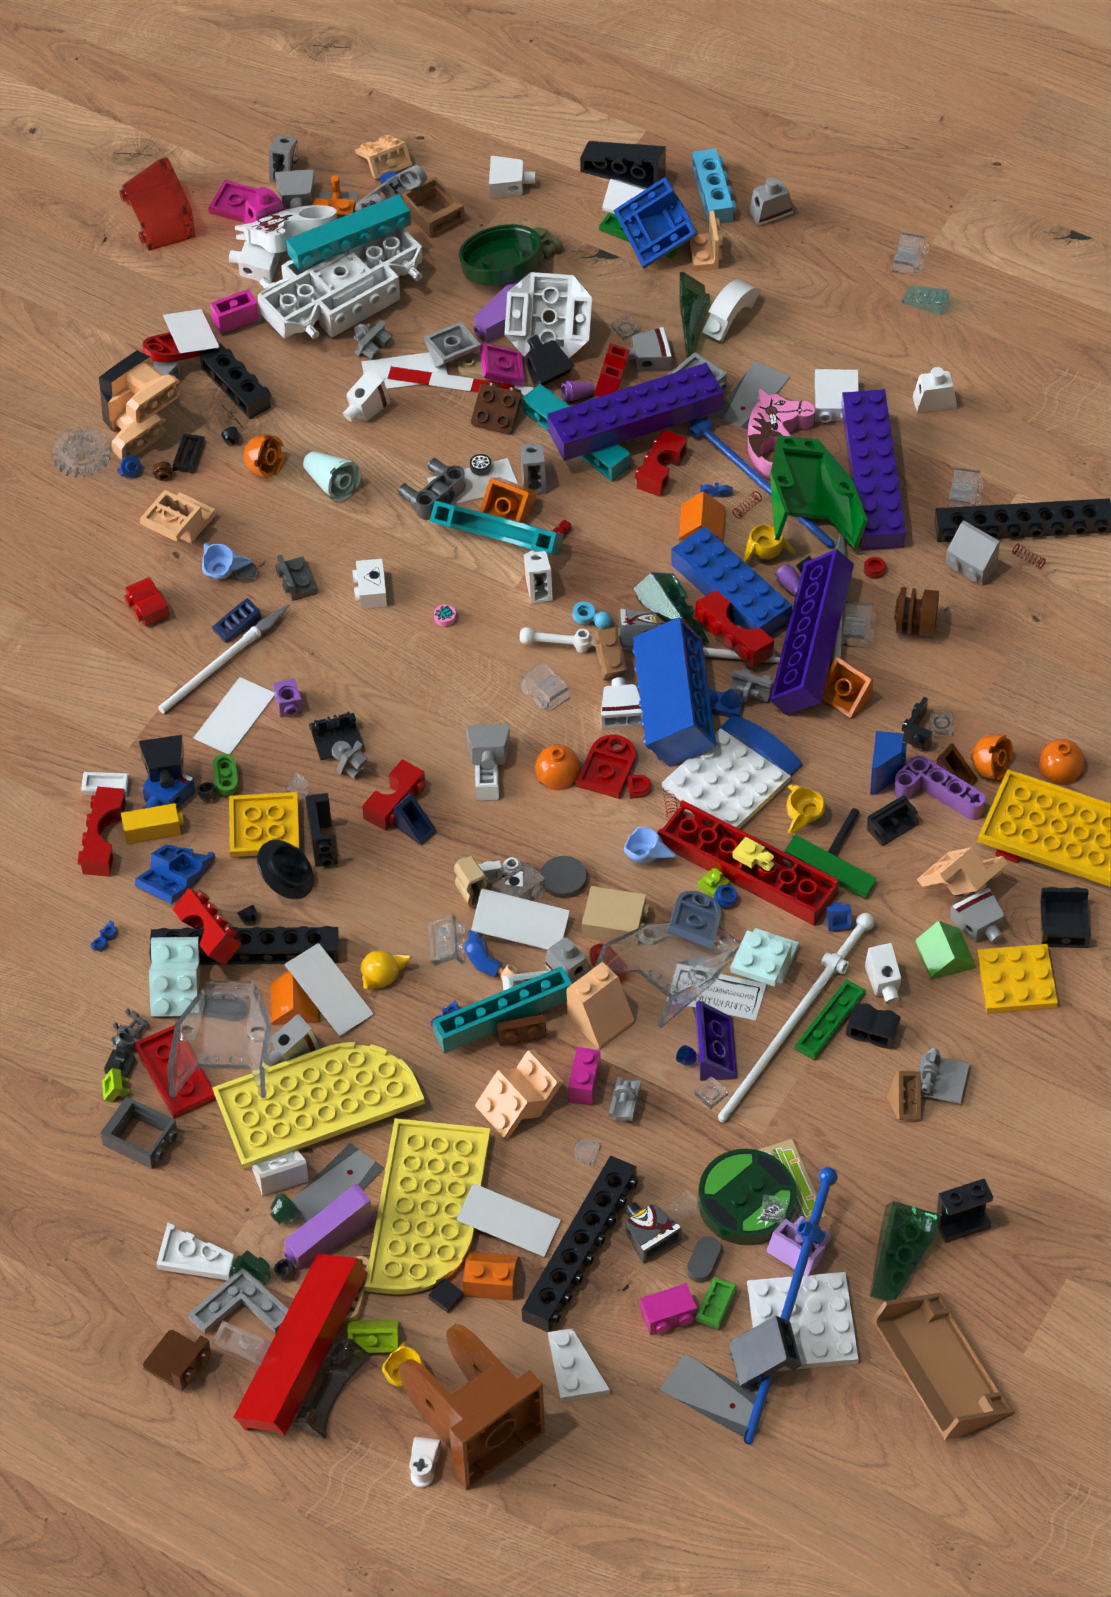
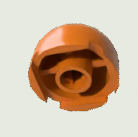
M269 434L253 437L248 441L244 450V462L247 469L252 474L263 478H272V474L277 475L285 459V453H281V446H284L283 442L279 437Z
M989 734L982 737L973 747L971 759L976 771L980 775L994 780H1002L1007 771L1005 768L1008 762L1013 760L1012 741L1006 738V735Z
M1068 739L1053 740L1045 745L1041 751L1038 769L1040 774L1051 779L1050 782L1053 784H1072L1076 781V778L1083 774L1084 755L1080 747Z
M554 744L544 748L537 756L535 775L537 781L540 784L541 782L545 784L546 788L550 790L568 789L578 778L580 763L577 754L571 748L561 744Z

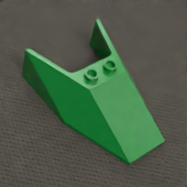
M778 435L770 472L775 540L780 539L788 516L826 519L835 525L853 548L858 549L868 520L854 481L819 439Z

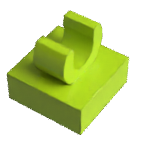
M712 868L697 882V888L714 900V892L719 886L730 885V881L716 868Z
M112 1068L102 1080L104 1101L113 1102L117 1096L126 1097L130 1093V1089L122 1087L127 1085L129 1079L121 1077L120 1069Z

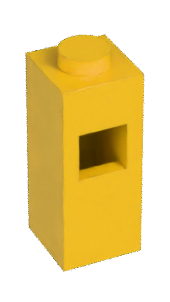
M175 803L121 813L126 844L181 835L180 826L184 825L182 811L177 812Z

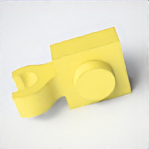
M747 837L732 852L734 859L750 868L757 864L764 870L770 871L774 866V863L771 862L774 856L769 852H765L764 846Z

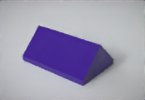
M700 1000L697 1001L696 1033L700 1081L737 1078L733 1018Z

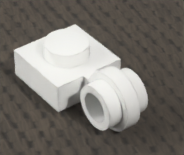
M514 857L506 859L503 865L500 864V860L478 864L487 877L488 883L502 881V876L508 875L512 877L521 871V863Z

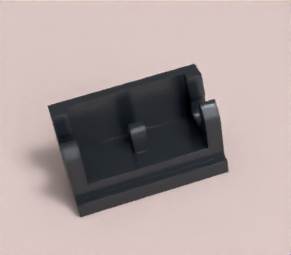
M903 795L869 815L867 818V830L881 846H884L919 825V820L915 816L918 814V811L909 802L907 797Z

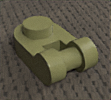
M541 227L533 228L540 235L544 259L551 256L552 252H558L563 249L561 241L558 238L555 239L546 229Z

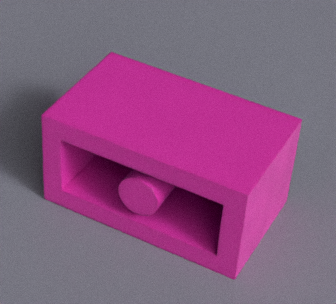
M249 289L210 303L212 320L220 334L259 320L258 304Z
M576 1048L568 1085V1102L592 1106L601 1067L600 1050Z
M686 1283L640 1298V1313L650 1335L662 1334L680 1325L687 1326L696 1319L697 1307Z

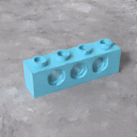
M716 148L692 152V168L708 224L710 211H714L715 218H719L720 223L733 222V213H736L735 200H731L732 190L730 185L727 186V172L722 170L724 168L722 156H718Z

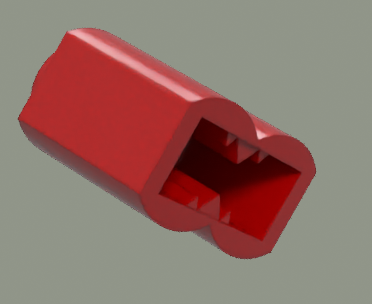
M150 577L125 587V602L129 608L133 607V612L138 622L142 621L145 626H149L170 616L167 603L158 592Z

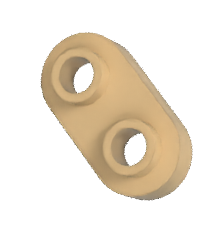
M465 355L459 359L458 371L461 375L494 381L483 378L481 357Z

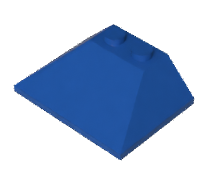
M666 177L613 210L643 268L648 267L697 236L698 233L683 203Z

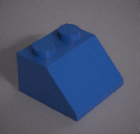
M876 731L870 795H875L894 783L896 774L906 764L907 743H903V733Z

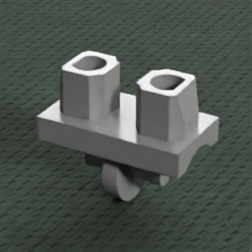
M383 320L371 331L372 326L369 323L366 325L358 324L354 328L356 333L354 339L356 341L362 339L358 343V348L354 351V354L359 357L363 353L372 359L379 351V348L373 342L377 341L384 347L390 341L392 336L384 329L386 323Z
M735 669L732 673L730 689L737 694L743 695V700L748 701L749 698H754L768 703L773 681L772 677L766 675L758 677L752 675L750 670L742 669L739 671Z
M338 741L333 745L332 755L337 760H340L336 768L338 774L341 775L346 772L354 779L363 771V765L368 758L360 751L363 746L362 743L356 741L353 749L345 741Z
M617 1077L609 1117L615 1118L617 1122L629 1123V1120L633 1121L641 1081H629L622 1077Z

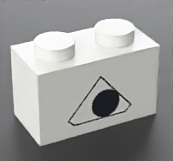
M382 559L356 561L357 570H352L353 583H358V587H354L355 601L360 600L361 609L387 607Z

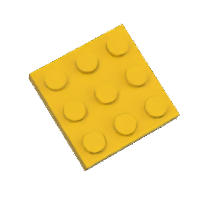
M298 792L229 796L230 856H257L260 847L270 840H282L300 850Z
M1047 944L977 949V960L986 1014L1057 1008L1058 1001Z

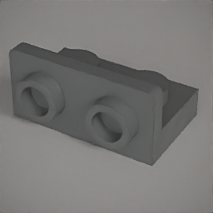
M282 555L277 556L276 572L278 577L283 578L282 586L285 594L289 593L292 601L317 594L316 585L304 556L284 561Z

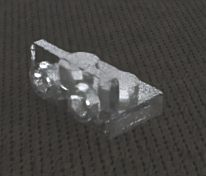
M453 914L428 922L430 962L435 966L453 959L458 960L461 964L466 963L464 947L466 928L464 923L459 921Z

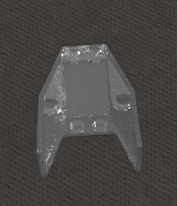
M670 921L646 924L603 944L595 967L603 962L615 974L637 972L669 997L657 1025L662 1028L710 987L737 953L741 943L719 925L713 946L709 948L667 932Z
M207 981L178 1019L175 1025L168 1061L170 1097L177 1095L192 1073L198 1068L249 1069L261 1098H266L271 1022L255 982Z

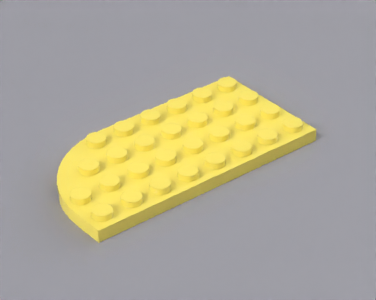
M355 1042L330 1045L212 1087L243 1169L425 1104V1099L413 1072L402 1059L396 1058L382 1047L372 1044L370 1046L355 1045Z
M394 1119L364 1286L366 1292L411 1294L424 1291L440 1284L444 1278H449L462 1265L470 1251L475 1228L456 1219L472 1184L474 1183L482 1187L490 1128Z

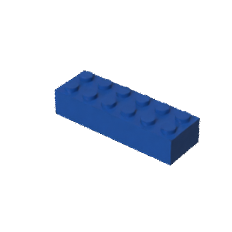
M705 526L671 548V565L705 596L717 590L731 602L729 618L739 627L745 629L761 628L766 634L771 636L789 624L792 604Z

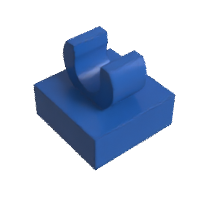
M842 902L832 903V906L827 907L828 931L852 929L850 904L842 905Z

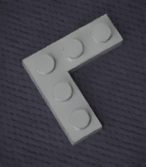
M241 1268L188 1314V1319L206 1334L242 1303L276 1334L289 1309L245 1269Z

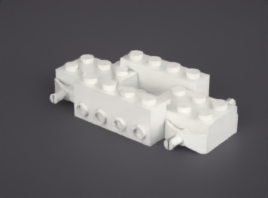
M400 229L301 270H298L292 260L287 261L281 265L282 280L275 283H270L266 277L259 280V284L265 288L258 294L260 313L284 339L295 333L307 332L312 339L317 338L319 332L313 325L318 320L320 326L333 338L399 301L400 275L410 274L415 281L422 278V274L416 269L418 264L422 263V246L405 229Z

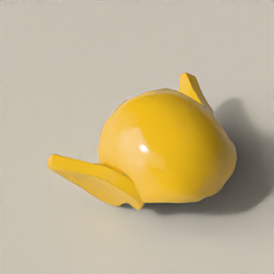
M761 524L754 527L749 534L743 561L747 563L753 554L759 559L770 560L777 557L783 548L793 555L796 554V551L782 534L779 540H775L774 527Z
M798 785L788 786V789L792 791L786 805L788 816L792 819L788 834L791 835L807 823L818 820L825 812L824 797L810 788H802Z
M382 950L373 951L366 955L360 965L364 989H379L392 984L397 979L399 971L406 966L412 956L391 955Z
M405 1341L402 1342L396 1351L390 1354L382 1366V1372L386 1380L398 1388H404L399 1375V1365L407 1359H413L425 1367L422 1357L414 1349L407 1347V1342Z

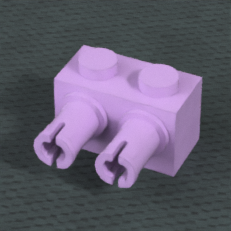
M799 1216L794 1223L785 1219L773 1232L766 1251L793 1269L796 1267L804 1241L801 1235L797 1233L798 1225L805 1218L803 1216ZM828 1231L821 1244L813 1243L804 1275L809 1276L820 1264L826 1245L832 1239Z

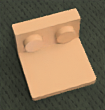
M390 135L381 136L379 141L374 143L366 142L360 145L361 148L355 150L357 155L368 160L374 179L381 178L386 172H396L412 166L406 142Z
M710 211L709 233L697 234V236L689 240L694 271L719 269V260H722V249L719 246L723 245L722 233H718L720 230L719 218H715L714 211Z

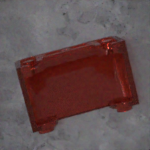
M168 157L157 160L122 185V189L119 190L122 202L126 201L127 205L131 204L141 226V231L138 232L142 244H146L148 251L196 237L190 203Z

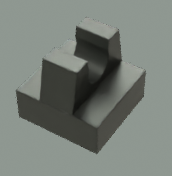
M120 1047L112 1050L104 1068L105 1074H108L112 1068L120 1069L121 1077L128 1078L136 1061L135 1055L128 1054L126 1049Z

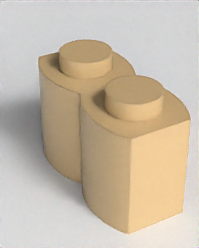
M473 856L463 857L456 862L454 872L457 875L455 886L472 909L477 906L480 891L482 888L486 889L488 880Z

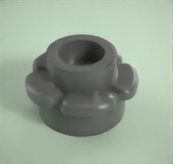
M119 1031L115 1037L111 1038L115 1050L117 1047L126 1049L127 1052L132 1051L134 1039L130 1034Z

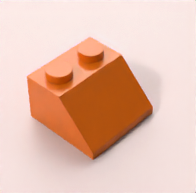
M501 477L490 478L479 511L524 523L532 511L538 492Z
M469 1251L463 1277L464 1297L513 1301L518 1255Z

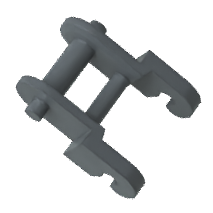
M127 1008L125 1013L134 1021L129 1026H118V1023L115 1022L113 1027L118 1032L124 1031L133 1038L140 1039L139 1033L144 1028H149L148 1021L141 1019L137 1012L134 1010L130 1012L131 1010ZM136 1023L140 1025L136 1030L132 1029Z

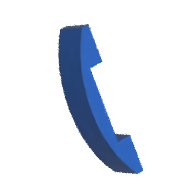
M731 716L720 727L790 776L802 766L800 759L782 741L761 726L747 719Z

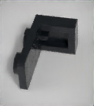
M923 697L920 703L914 705L911 713L912 716L904 721L901 731L904 732L903 742L928 752L932 745L933 732L918 726L927 712L928 698Z

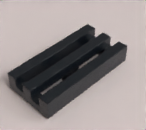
M183 434L172 465L174 471L181 469V472H186V470H189V473L194 474L205 443L204 436ZM188 440H191L186 452L184 462L180 463ZM196 441H198L197 446H196V449H195L194 454H193V457H192V460H191V463L189 464V461H190L192 452H193V450H194Z

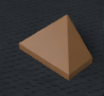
M921 1071L896 1072L886 1097L897 1119L921 1120Z

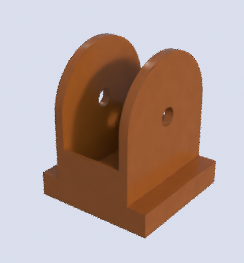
M455 1324L447 1330L446 1338L456 1363L469 1381L466 1385L450 1395L424 1366L413 1359H407L399 1365V1375L409 1398L420 1415L451 1449L453 1476L467 1490L545 1432L543 1383L531 1370L516 1379L473 1332L460 1324Z

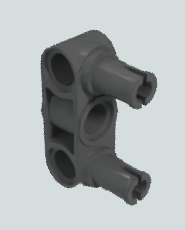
M432 458L428 463V470L438 475V477L433 479L419 492L403 483L398 489V495L410 502L413 509L417 511L419 518L429 520L435 501L451 504L465 490V472L462 467L456 465L446 466L436 458Z

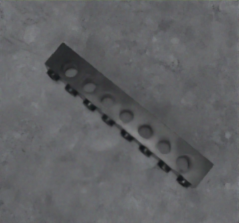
M1106 498L935 508L934 523L937 542H952L963 520L995 539L1111 533V500Z
M282 926L275 928L232 927L238 933L236 937L242 944L225 965L286 964L316 945L313 943H319L333 962L339 963L338 927L331 926L288 928ZM151 929L150 960L151 938L199 937L200 943L204 929ZM199 945L200 965H223L209 957Z
M610 1155L521 1309L523 1322L546 1332H549L553 1325L556 1326L559 1323L562 1308L564 1305H569L573 1296V1289L581 1284L585 1268L592 1265L597 1247L601 1248L606 1239L605 1233L608 1228H613L617 1220V1212L619 1209H624L629 1191L634 1190L638 1184L637 1166ZM606 1204V1205H608V1206H607V1207H601L600 1205ZM595 1223V1224H597V1225H596V1226H590L589 1224ZM583 1242L586 1243V1245H578V1243ZM568 1262H575V1264H573V1265H568V1264H566V1263H568ZM557 1281H563V1282H565V1283H563V1284H556L555 1282H557ZM545 1301H553V1303H551V1304H546V1303H544V1302H545Z

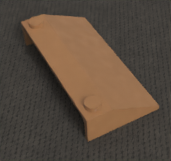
M941 1293L884 1301L871 1321L944 1440L963 1437L1006 1418L1015 1412Z

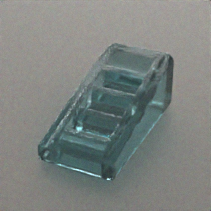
M910 285L902 299V303L941 315L949 301V291Z

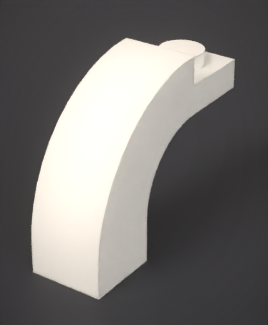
M740 279L730 282L713 302L709 310L711 314L702 332L723 342L737 313L744 307L753 308L761 289Z

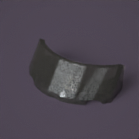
M353 1339L335 1340L331 1344L292 1425L325 1440L327 1437L328 1418L338 1395L349 1379L369 1360L371 1355Z

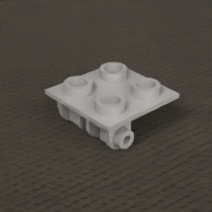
M936 1048L930 1049L927 1055L922 1054L919 1071H921V1096L961 1104L970 1063L941 1058L939 1050Z

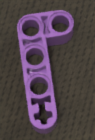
M917 755L912 757L896 774L894 793L898 798L905 795L907 799H910L921 789L968 819L977 820L984 814L985 795L981 791L924 756Z

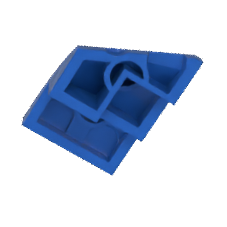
M165 844L151 853L150 869L135 878V886L172 904L202 877L215 859V853L209 852L208 855L194 853L193 849L179 848Z

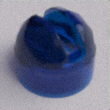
M683 1045L677 1051L676 1061L685 1066L693 1065L696 1062V1051L687 1045Z

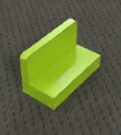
M398 1320L349 1321L347 1329L348 1353L396 1351L398 1349Z

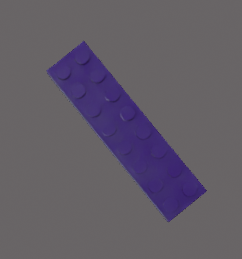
M706 362L548 413V432L563 460L566 461L723 410L724 392Z
M882 389L842 392V418L850 476L854 481L868 520L860 541L861 550L905 547L906 529L886 391Z
M838 549L804 562L770 701L786 715L821 703L854 567V563Z

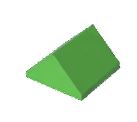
M938 921L915 939L916 946L930 979L966 971L976 966L958 927Z

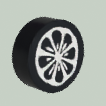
M485 454L474 455L470 459V470L476 475L489 473L491 470L490 457Z

